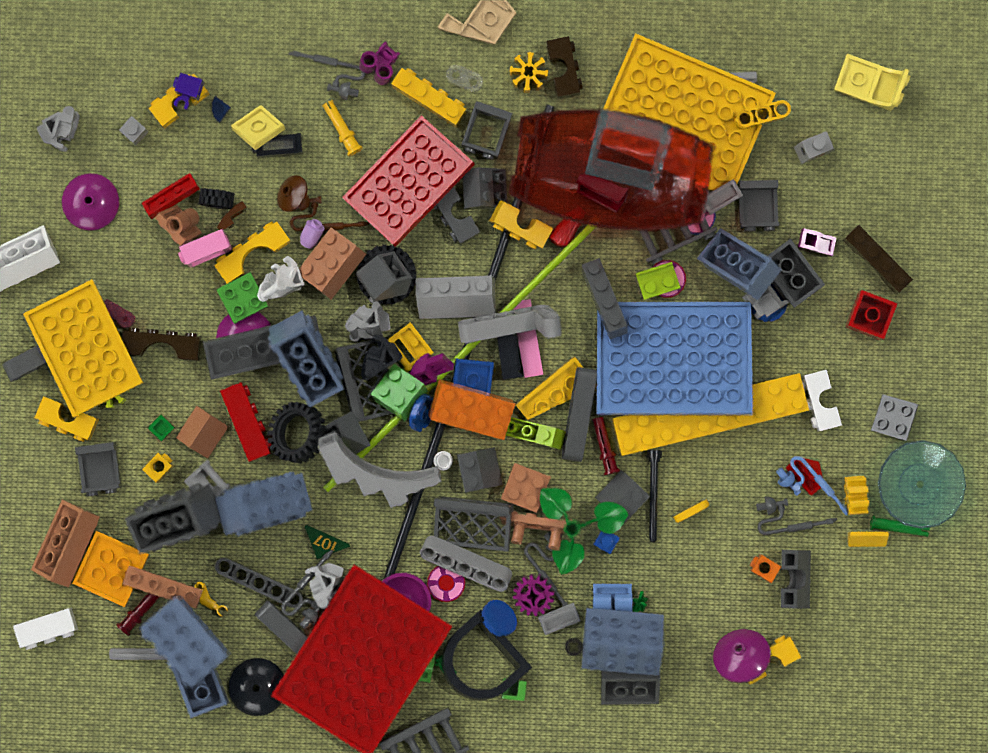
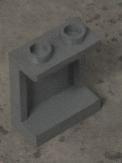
M778 180L739 181L738 187L743 194L739 198L740 229H744V232H754L756 228H763V231H775V228L780 226L778 222Z
M116 442L75 447V453L78 455L81 493H86L87 497L98 495V491L104 490L105 494L117 493V489L122 488Z

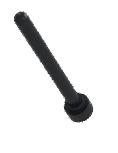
M647 450V458H649L650 462L649 540L650 542H656L658 462L662 458V450Z

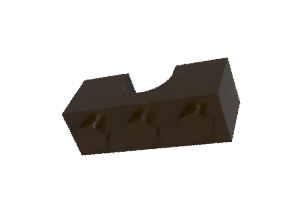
M569 36L547 40L546 46L549 61L562 62L567 69L563 76L554 78L557 99L580 95L583 85L581 78L577 79L576 71H579L577 59H573L572 53L575 52L574 41H570Z

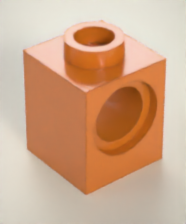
M761 554L758 557L755 556L749 565L752 567L751 572L769 583L773 582L781 568L780 565ZM763 562L769 565V570L766 573H761L759 570V566Z

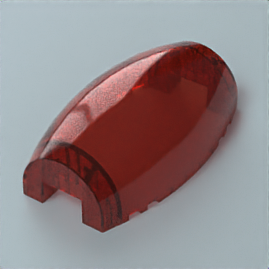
M599 109L558 110L520 117L518 130L520 143L515 175H511L509 195L553 216L605 229L655 231L703 223L713 169V144L662 121L620 111ZM589 168V172H593L622 188H629L627 199L617 213L577 193L578 184H576V181L581 173L584 174Z

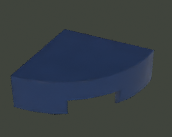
M215 96L212 102V112L215 119L221 123L231 107Z

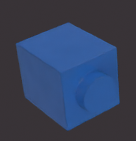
M600 531L593 545L611 554L620 537L613 533L606 534Z

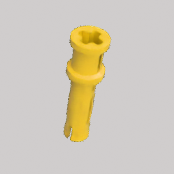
M328 101L332 109L328 107L327 103L323 104L322 107L340 135V143H343L348 151L347 155L350 157L363 149L362 145H359L355 139L354 131L349 130L334 101Z

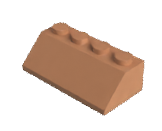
M62 499L31 570L51 582L69 588L100 516Z

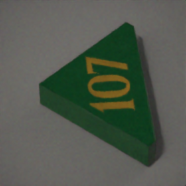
M309 525L305 526L317 559L322 558L330 550H333V553L351 547L349 543Z

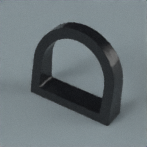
M482 610L472 616L449 638L442 654V670L448 684L459 695L477 701L489 700L501 695L532 668L505 636H496L486 628L484 616L482 617L481 614ZM476 625L515 667V671L501 684L489 690H477L465 685L458 678L453 666V655L457 644Z

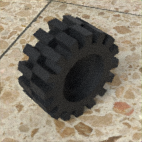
M201 188L198 204L211 208L232 209L235 193Z

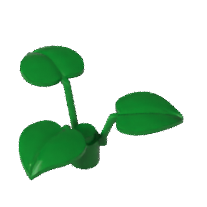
M542 488L540 491V504L543 513L549 519L559 520L564 515L566 522L564 531L571 539V542L566 539L561 540L560 549L552 550L553 560L561 575L575 570L584 559V547L579 543H574V536L581 532L582 527L597 521L600 531L606 534L615 533L623 526L629 515L623 506L607 501L595 507L594 514L597 518L580 523L575 519L569 520L566 513L572 507V498L566 490Z

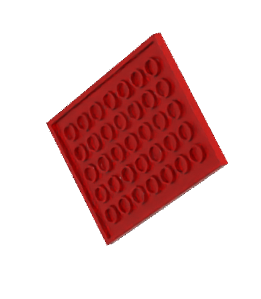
M354 564L271 696L359 752L373 753L451 630L452 625Z

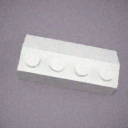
M44 225L0 245V292L60 263L57 251Z

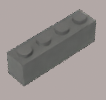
M600 258L582 264V274L609 339L627 334V323Z

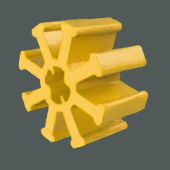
M533 52L527 53L528 63L526 64L520 55L515 57V63L521 68L510 66V76L512 74L520 75L517 79L512 80V85L517 88L522 81H525L524 93H530V82H533L537 90H540L543 87V83H540L536 77L547 79L548 70H537L541 66H545V60L540 57L537 63L532 64ZM526 69H528V71L530 69L533 70L531 77H529V75L525 76Z
M845 477L844 491L846 497L844 499L848 515L868 514L869 500L867 498L868 486H866V477Z

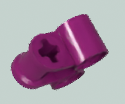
M384 42L376 54L372 51L362 54L359 64L360 69L364 73H372L374 71L375 81L380 85H386L392 78L393 69L391 66L396 62L401 53L395 52L388 46L387 42ZM370 59L373 64L367 65L364 63V60ZM385 71L388 73V76L382 77L379 75V72Z

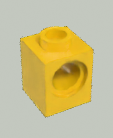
M157 453L142 470L152 480L159 483L174 467L171 464L173 460L166 453L163 455ZM158 461L164 463V469L161 472L155 470V464Z

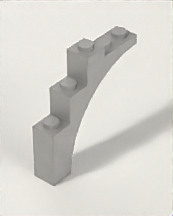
M337 432L318 438V448L337 485L348 483L355 478L363 496L373 495L382 490L391 508L408 502V494L417 493L421 489L433 487L441 482V472L438 466L417 471L389 470L375 466L358 457L343 443Z

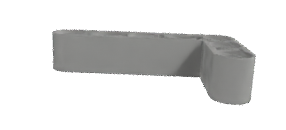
M548 305L531 306L458 322L460 342L462 343L536 329L548 338L558 337L562 334L560 316Z

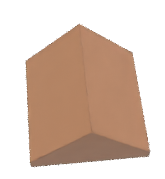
M196 406L176 438L192 450L209 458L229 426Z

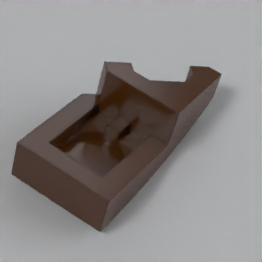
M243 201L226 213L217 226L218 230L234 227L232 219L246 211L247 207Z

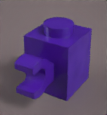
M180 73L179 77H176L174 80L173 88H175L176 94L182 96L175 99L174 106L178 107L179 102L184 101V109L188 110L190 98L199 101L204 81Z

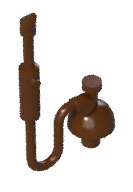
M306 196L304 202L299 207L300 211L308 209L310 203H312L313 212L311 214L293 216L290 220V226L293 230L303 231L304 227L297 228L294 226V220L315 216L319 204H322L321 196H318V198ZM365 221L348 224L337 222L322 225L324 226V231H328L330 228L344 230L346 227H365L369 223Z

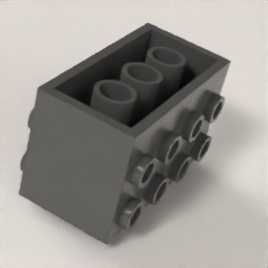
M201 483L191 486L189 490H185V488L178 490L171 496L170 493L165 494L156 501L155 499H150L144 502V505L136 507L134 513L124 518L139 554L148 551L154 552L163 548V546L175 545L178 541L185 542L197 535L198 537L209 533V530L218 527V523L221 521L215 496L210 485L202 486Z

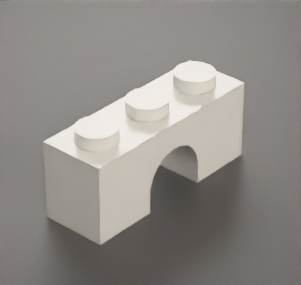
M827 370L802 376L804 391H806L808 396V407L813 414L811 418L813 429L817 428V432L841 426L842 423L837 407L825 408L819 402L821 392L831 388Z

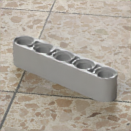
M435 536L427 537L420 550V555L424 560L499 592L505 591L508 588L512 578V571L509 568Z

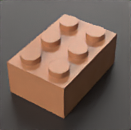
M330 228L301 265L299 271L306 282L332 300L366 254L333 228Z

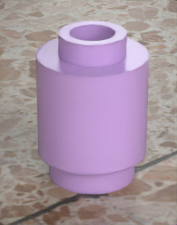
M312 219L306 222L300 235V243L304 247L312 249L318 244L324 231V226L319 220Z

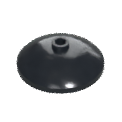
M252 658L242 662L232 672L229 680V695L233 704L243 713L252 716H263L273 712L282 702L271 695L284 674L275 663L264 658ZM253 685H259L260 690L254 691Z

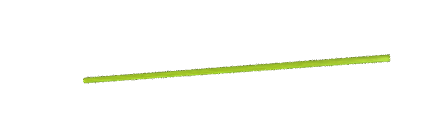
M595 217L499 313L513 310L601 221ZM482 340L468 343L451 360L454 366L455 358L464 359ZM451 371L437 375L436 382L426 385L428 393L438 384L439 379L443 380ZM395 415L369 441L370 446L356 455L363 459L402 419ZM334 478L323 486L327 492L336 485Z

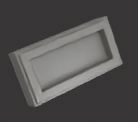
M734 179L700 199L711 215L742 197L743 194Z
M574 603L538 617L545 635L581 621Z

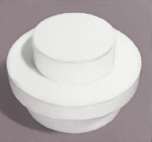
M440 451L434 456L433 462L435 466H438L439 470H447L452 466L453 458L450 453Z

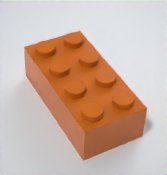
M439 379L428 416L433 421L504 440L515 403L509 398Z

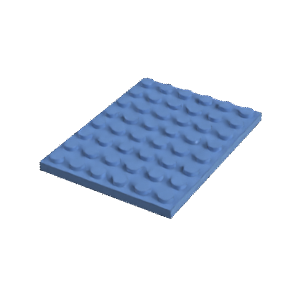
M618 302L628 326V333L611 340L607 335L597 310V415L753 414L750 302Z

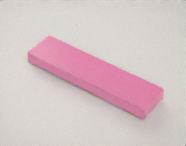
M531 299L522 300L513 310L531 307ZM536 330L517 333L524 378L543 375Z

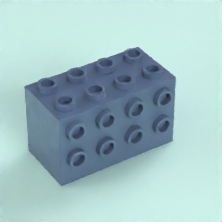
M302 310L270 327L268 339L273 352L278 354L282 367L287 369L292 384H296L301 399H305L308 406L312 407L344 389L341 381L343 375L337 361L334 362L330 349L324 345L320 332L315 330L314 322L310 315H305Z
M294 471L281 476L267 478L266 480L255 481L247 485L233 487L232 489L225 490L224 495L215 498L225 535L236 533V536L306 517V512L312 511L302 473L295 475Z
M181 595L172 599L140 627L143 631L141 632L142 636L148 642L151 640L154 643V650L161 657L164 655L167 658V665L173 671L177 670L180 673L181 677L179 678L186 686H195L231 654Z
M586 608L581 669L659 675L663 653L664 615Z

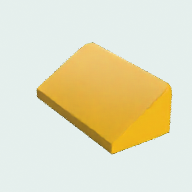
M849 532L848 546L885 547L889 533Z

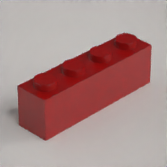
M240 382L220 390L248 462H253L272 454L270 451L272 444L268 443L269 438L266 439L263 433L266 431L262 420L258 421L256 416L259 413L256 404L251 403L249 399L251 392L248 385L244 386Z

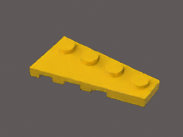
M573 356L516 403L515 406L529 420L557 405L565 403L571 399L577 367H584Z

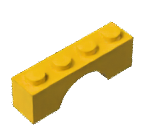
M269 222L263 227L264 231L259 234L257 232L247 238L248 242L244 245L241 243L236 245L232 249L233 252L228 256L224 254L216 260L217 263L214 266L227 284L245 275L243 265L245 258L251 251L258 248H267L276 253L291 243V240L278 222Z

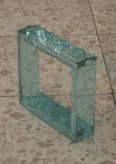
M601 109L585 174L652 191L654 182H659L661 173H658V171L661 172L664 160H661V158L665 159L668 148L665 146H669L671 135L668 134L670 126ZM604 128L659 141L651 172L597 158Z

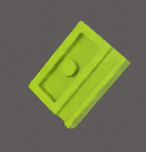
M672 262L635 273L643 300L680 289Z

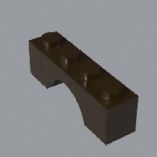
M860 225L856 226L842 240L855 254L862 257L874 268L882 281L895 294L900 293L913 280Z
M128 328V331H123L122 340L132 356H143L146 349L153 344L167 343L174 348L178 359L200 360L201 338L197 337V333H185V336H180L175 331H166V334H159V330L147 329V333L140 332L138 328Z

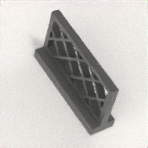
M371 340L338 347L334 350L337 363L343 375L342 382L349 410L353 412L358 422L393 414L380 408V404L376 405L368 400L379 380L383 379L382 375H386L388 372V368L383 370L380 375H375L378 379L373 387L363 382V378L360 380L354 376L353 371L356 366L362 368L359 361L363 354L366 353V349L370 344H374ZM355 348L362 353L358 360L355 361L349 357L348 350ZM361 384L371 389L366 398L359 395L358 389ZM366 402L376 408L372 415L364 416L363 407Z
M444 496L434 499V506L436 507L435 537L439 538V531L444 527L451 535L445 541L454 545L509 551L511 516L514 504ZM441 510H447L452 516L446 523L440 517ZM461 512H466L471 518L464 525L457 517ZM480 514H484L489 520L483 527L475 519ZM498 516L506 517V525L502 529L494 521ZM453 519L461 527L455 533L447 526ZM471 521L479 528L473 535L465 527ZM490 523L498 530L492 537L484 530ZM462 529L469 536V539L465 542L460 541L456 537V534ZM479 532H482L488 539L484 544H479L474 538ZM499 533L505 539L504 546H498L493 540Z

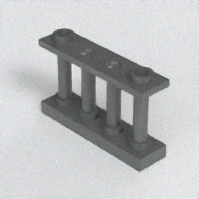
M698 188L628 221L631 229L636 228V230H639L651 257L646 259L647 263L652 262L654 265L662 261L663 256L703 237L707 240L715 236L714 232L718 230L715 226L710 229L698 204V198L701 197ZM686 203L689 206L691 205L703 230L702 233L694 237L680 211L682 209L681 205ZM669 211L671 214H674L686 239L675 245L663 220V214ZM652 219L657 223L668 246V249L660 253L657 252L646 229V222Z
M449 707L379 743L382 751L387 749L391 753H400L397 743L404 740L405 743H408L413 753H421L414 739L416 738L414 734L421 731L422 734L425 733L434 753H443L432 732V725L439 722L440 725L442 724L455 750L453 753H467L466 751L469 750L468 745L461 746L449 723V716L452 715Z

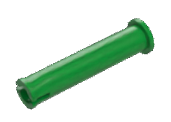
M872 515L870 520V530L879 529L925 537L929 535V532L921 530L929 531L930 525L877 518L875 515Z

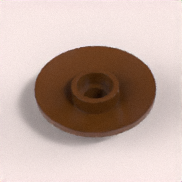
M298 175L291 176L280 186L277 194V203L283 211H295L304 202L308 186L303 177Z

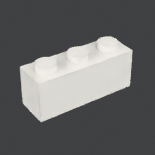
M72 608L13 626L19 647H25L26 650L37 647V643L44 641V644L56 641L55 637L60 635L63 638L74 635L73 631L78 630Z

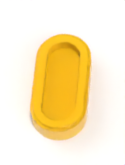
M705 499L673 516L676 523H679L706 509L710 504Z

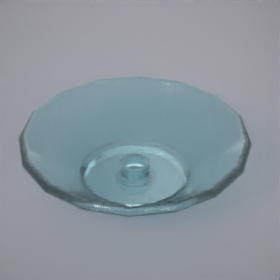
M920 440L905 443L890 453L881 466L878 488L881 502L892 517L906 526L923 529L939 526L954 516L963 503L966 481L963 467L954 453L941 444ZM918 481L923 483L922 488L917 487Z

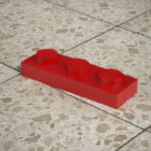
M189 173L141 204L152 220L160 212L173 207L200 190V188Z

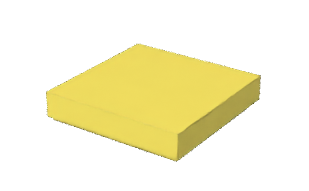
M262 105L231 125L232 130L254 150H257L285 130L284 124Z

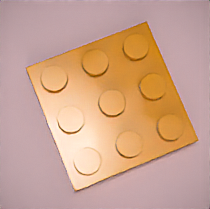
M96 531L72 584L126 607L134 590L133 587L123 584L127 569L130 565L143 570L150 554L146 552L139 554L137 548Z

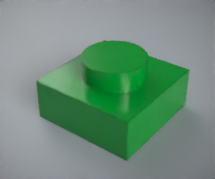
M161 414L148 429L162 442L175 427Z

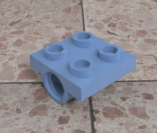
M593 584V608L632 612V584Z

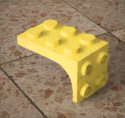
M846 54L834 91L891 111L902 102L904 93L901 92L905 86L907 87L910 80L909 70L889 69Z

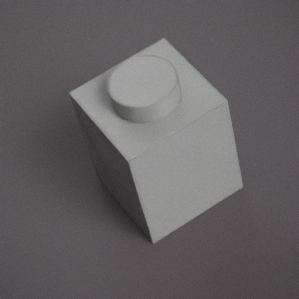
M132 116L119 129L134 145H137L149 132Z

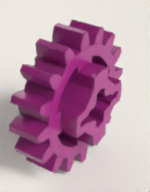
M530 574L529 579L523 576V582L518 580L516 584L519 587L513 589L517 593L513 596V599H518L515 606L521 605L520 612L527 610L528 616L531 612H534V615L537 616L538 611L544 614L545 608H551L548 602H554V598L551 596L555 594V591L550 590L553 584L547 585L548 578L541 580L540 574L537 578ZM529 584L528 590L522 592V588ZM532 590L537 595L536 599H534L533 595H530ZM546 598V601L539 606V601Z

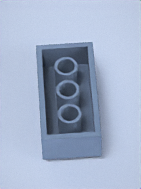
M721 228L697 258L707 269L756 300L760 299L781 271L772 259Z
M216 668L193 687L190 685L186 686L179 678L181 677L180 673L177 670L173 671L190 718L229 703Z

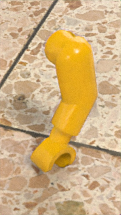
M199 581L194 585V587L203 590L199 600L203 606L215 610L219 617H223L219 613L221 608L226 609L228 612L226 606L218 605L216 601L210 598L205 583Z

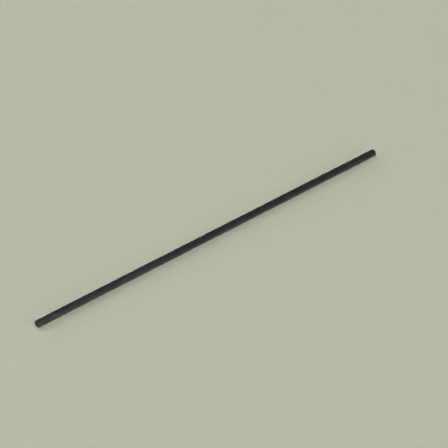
M546 105L512 203V206L519 210L521 209L555 107L551 105ZM505 229L502 232L488 276L495 278V282L511 238L509 236L510 232ZM471 352L464 359H469ZM437 422L421 470L432 468L434 456L437 453L446 424ZM424 489L417 493H412L383 580L396 572Z

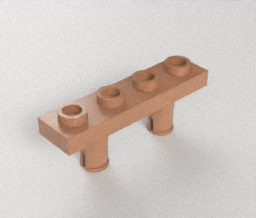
M513 511L511 526L514 527L511 543L521 545L525 528L550 531L551 536L548 547L552 550H559L562 534H566L564 531L565 519L563 521L549 519L547 516L542 518L537 517L533 513L521 515ZM500 516L502 524L506 525V517Z
M130 565L123 581L124 585L169 600L181 595L189 606L197 608L203 592L202 589Z

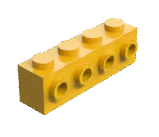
M401 68L391 83L392 88L456 128L466 114L465 104L458 99L453 101L448 98L449 94L440 88L439 90L432 87L433 84L425 78L420 80L411 69L407 68L405 70Z

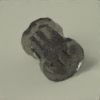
M570 638L566 641L565 650L569 655L576 656L581 653L583 647L579 639ZM571 642H572L573 644H575L576 642L578 643V645H577L578 650H577V651H575V650L570 651V650H569V649H570V645H569V644H570Z

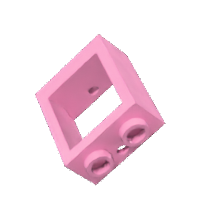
M221 229L180 246L181 252L178 255L184 265L192 268L232 251V247L226 233Z

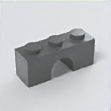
M453 187L434 208L435 210L439 209L442 213L440 219L445 227L449 225L452 230L449 234L455 243L459 242L462 245L479 235L480 231L471 216L459 220L452 215V207L461 201Z
M782 550L781 569H786L789 572L790 582L787 588H781V608H810L811 550Z

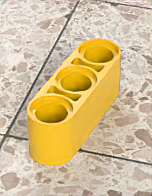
M780 100L745 109L737 114L735 124L740 129H747L782 120L790 114L791 106L787 101ZM783 105L786 108V114H779L777 106ZM765 110L768 114L767 119H760L758 111ZM747 115L749 123L742 124L739 117Z

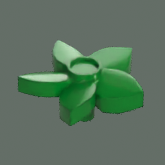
M643 591L640 592L639 599H632L634 603L632 612H643L645 607H647L646 602L649 598L644 597Z

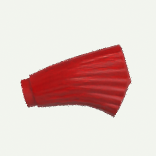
M579 208L571 212L555 226L548 237L549 240L557 247L565 248L574 239L586 214Z

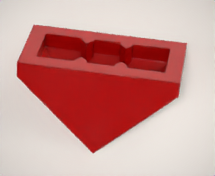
M805 459L817 475L822 476L820 462ZM795 460V466L805 478L802 487L812 496L821 487L814 480L815 477L800 460ZM787 465L785 469L788 472L793 471L795 479L798 482L801 481L800 476L794 471L791 465Z

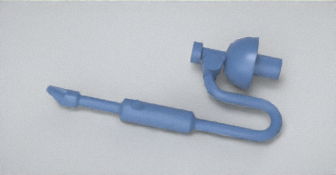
M795 456L790 461L791 467L801 478L799 482H795L793 471L786 473L782 467L776 471L780 477L777 483L782 487L790 486L797 496L801 493L800 488L805 481L803 474L794 464L795 460H800L815 477L814 480L824 492L834 499L846 516L848 515L847 507L834 495V490L821 475H817L804 458Z

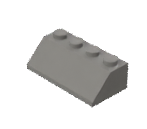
M493 276L416 278V301L419 319L470 318L496 314L495 278Z

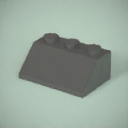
M791 239L767 256L781 269L774 282L794 308L825 285Z
M601 670V705L659 704L660 672L659 675Z

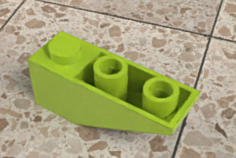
M511 417L506 436L561 450L566 431Z

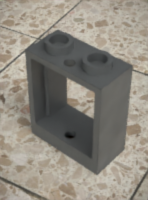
M476 101L461 144L465 148L464 151L475 154V152L482 153V157L493 160V158L498 159L512 113ZM478 113L505 121L495 151L468 143Z

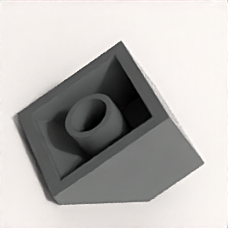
M495 447L457 455L465 493L503 485Z
M621 470L595 498L600 503L609 501L623 506L629 514L625 520L626 522L650 496Z

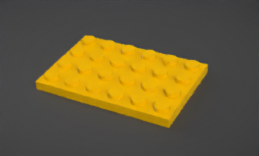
M94 280L77 286L23 313L73 417L143 384L142 378Z

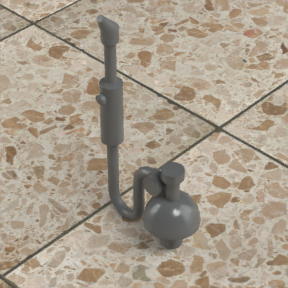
M299 51L289 52L291 56L313 59L314 62L359 69L362 72L360 77L340 74L333 81L332 85L328 83L327 91L339 92L340 98L347 101L348 96L358 97L359 90L350 88L351 82L342 83L339 87V79L362 80L365 77V73L360 69L359 65L341 62L336 58L317 54L313 56L300 53Z
M765 496L764 503L756 504L757 511L767 510L768 515L774 513L776 507L780 512L778 517L764 519L759 522L757 529L762 535L787 531L792 533L813 529V526L833 524L837 521V518H830L814 523L809 521L788 525L787 528L763 531L761 526L764 523L778 521L783 517L784 505L788 506V500L785 498L782 501H775L774 498Z
M550 531L544 535L548 543L551 536ZM528 543L524 548V553L538 571V575H541V580L548 578L546 584H553L550 590L555 591V595L562 603V606L569 605L558 593V588L546 572L541 570L530 556L528 548L534 546L547 561H553V556L547 557L536 543ZM547 544L545 548L552 552V549L548 547L549 544Z
M333 550L328 551L316 566H321L328 560ZM314 572L306 574L297 583L296 589L281 606L282 612L286 616H292L305 603H310L314 610L306 609L301 613L305 618L300 622V626L304 629L310 623L316 625L319 620L317 613L321 608L317 605L316 601L304 599L292 612H287L285 606L300 589H303L315 576Z

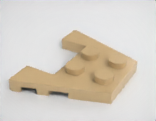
M480 0L464 24L447 13L437 28L445 32L495 45L515 17L516 12L507 0Z

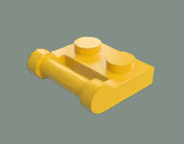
M411 322L388 339V342L395 343L400 339L415 359L410 363L398 348L402 355V359L399 361L404 367L403 370L407 373L411 371L413 365L421 356L426 353L430 355L434 353Z

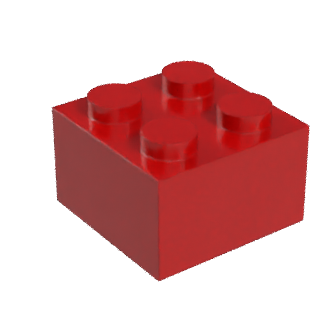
M860 290L845 327L882 341L886 336L898 303Z

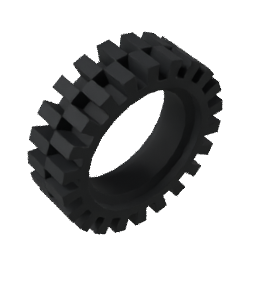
M393 245L376 246L374 249L367 251L357 270L359 271L379 254L393 251L396 253L411 275L412 280L407 294L379 300L378 302L383 305H393L403 301V299L409 296L416 283L417 275L413 260L401 248L394 247ZM357 277L361 291L369 299L370 295Z
M300 402L284 404L282 406L283 410L278 409L276 411L279 416L273 415L271 418L275 423H269V427L273 428V431H268V435L272 436V438L268 439V443L273 444L270 448L282 460L299 464L308 462V458L313 459L315 457L314 453L318 454L320 452L317 448L318 438L326 436V434L322 433V431L326 430V426L321 425L325 423V420L321 418V412H318V409L315 407H309L307 404ZM302 415L308 422L309 435L304 445L296 450H292L286 443L285 431L293 418Z

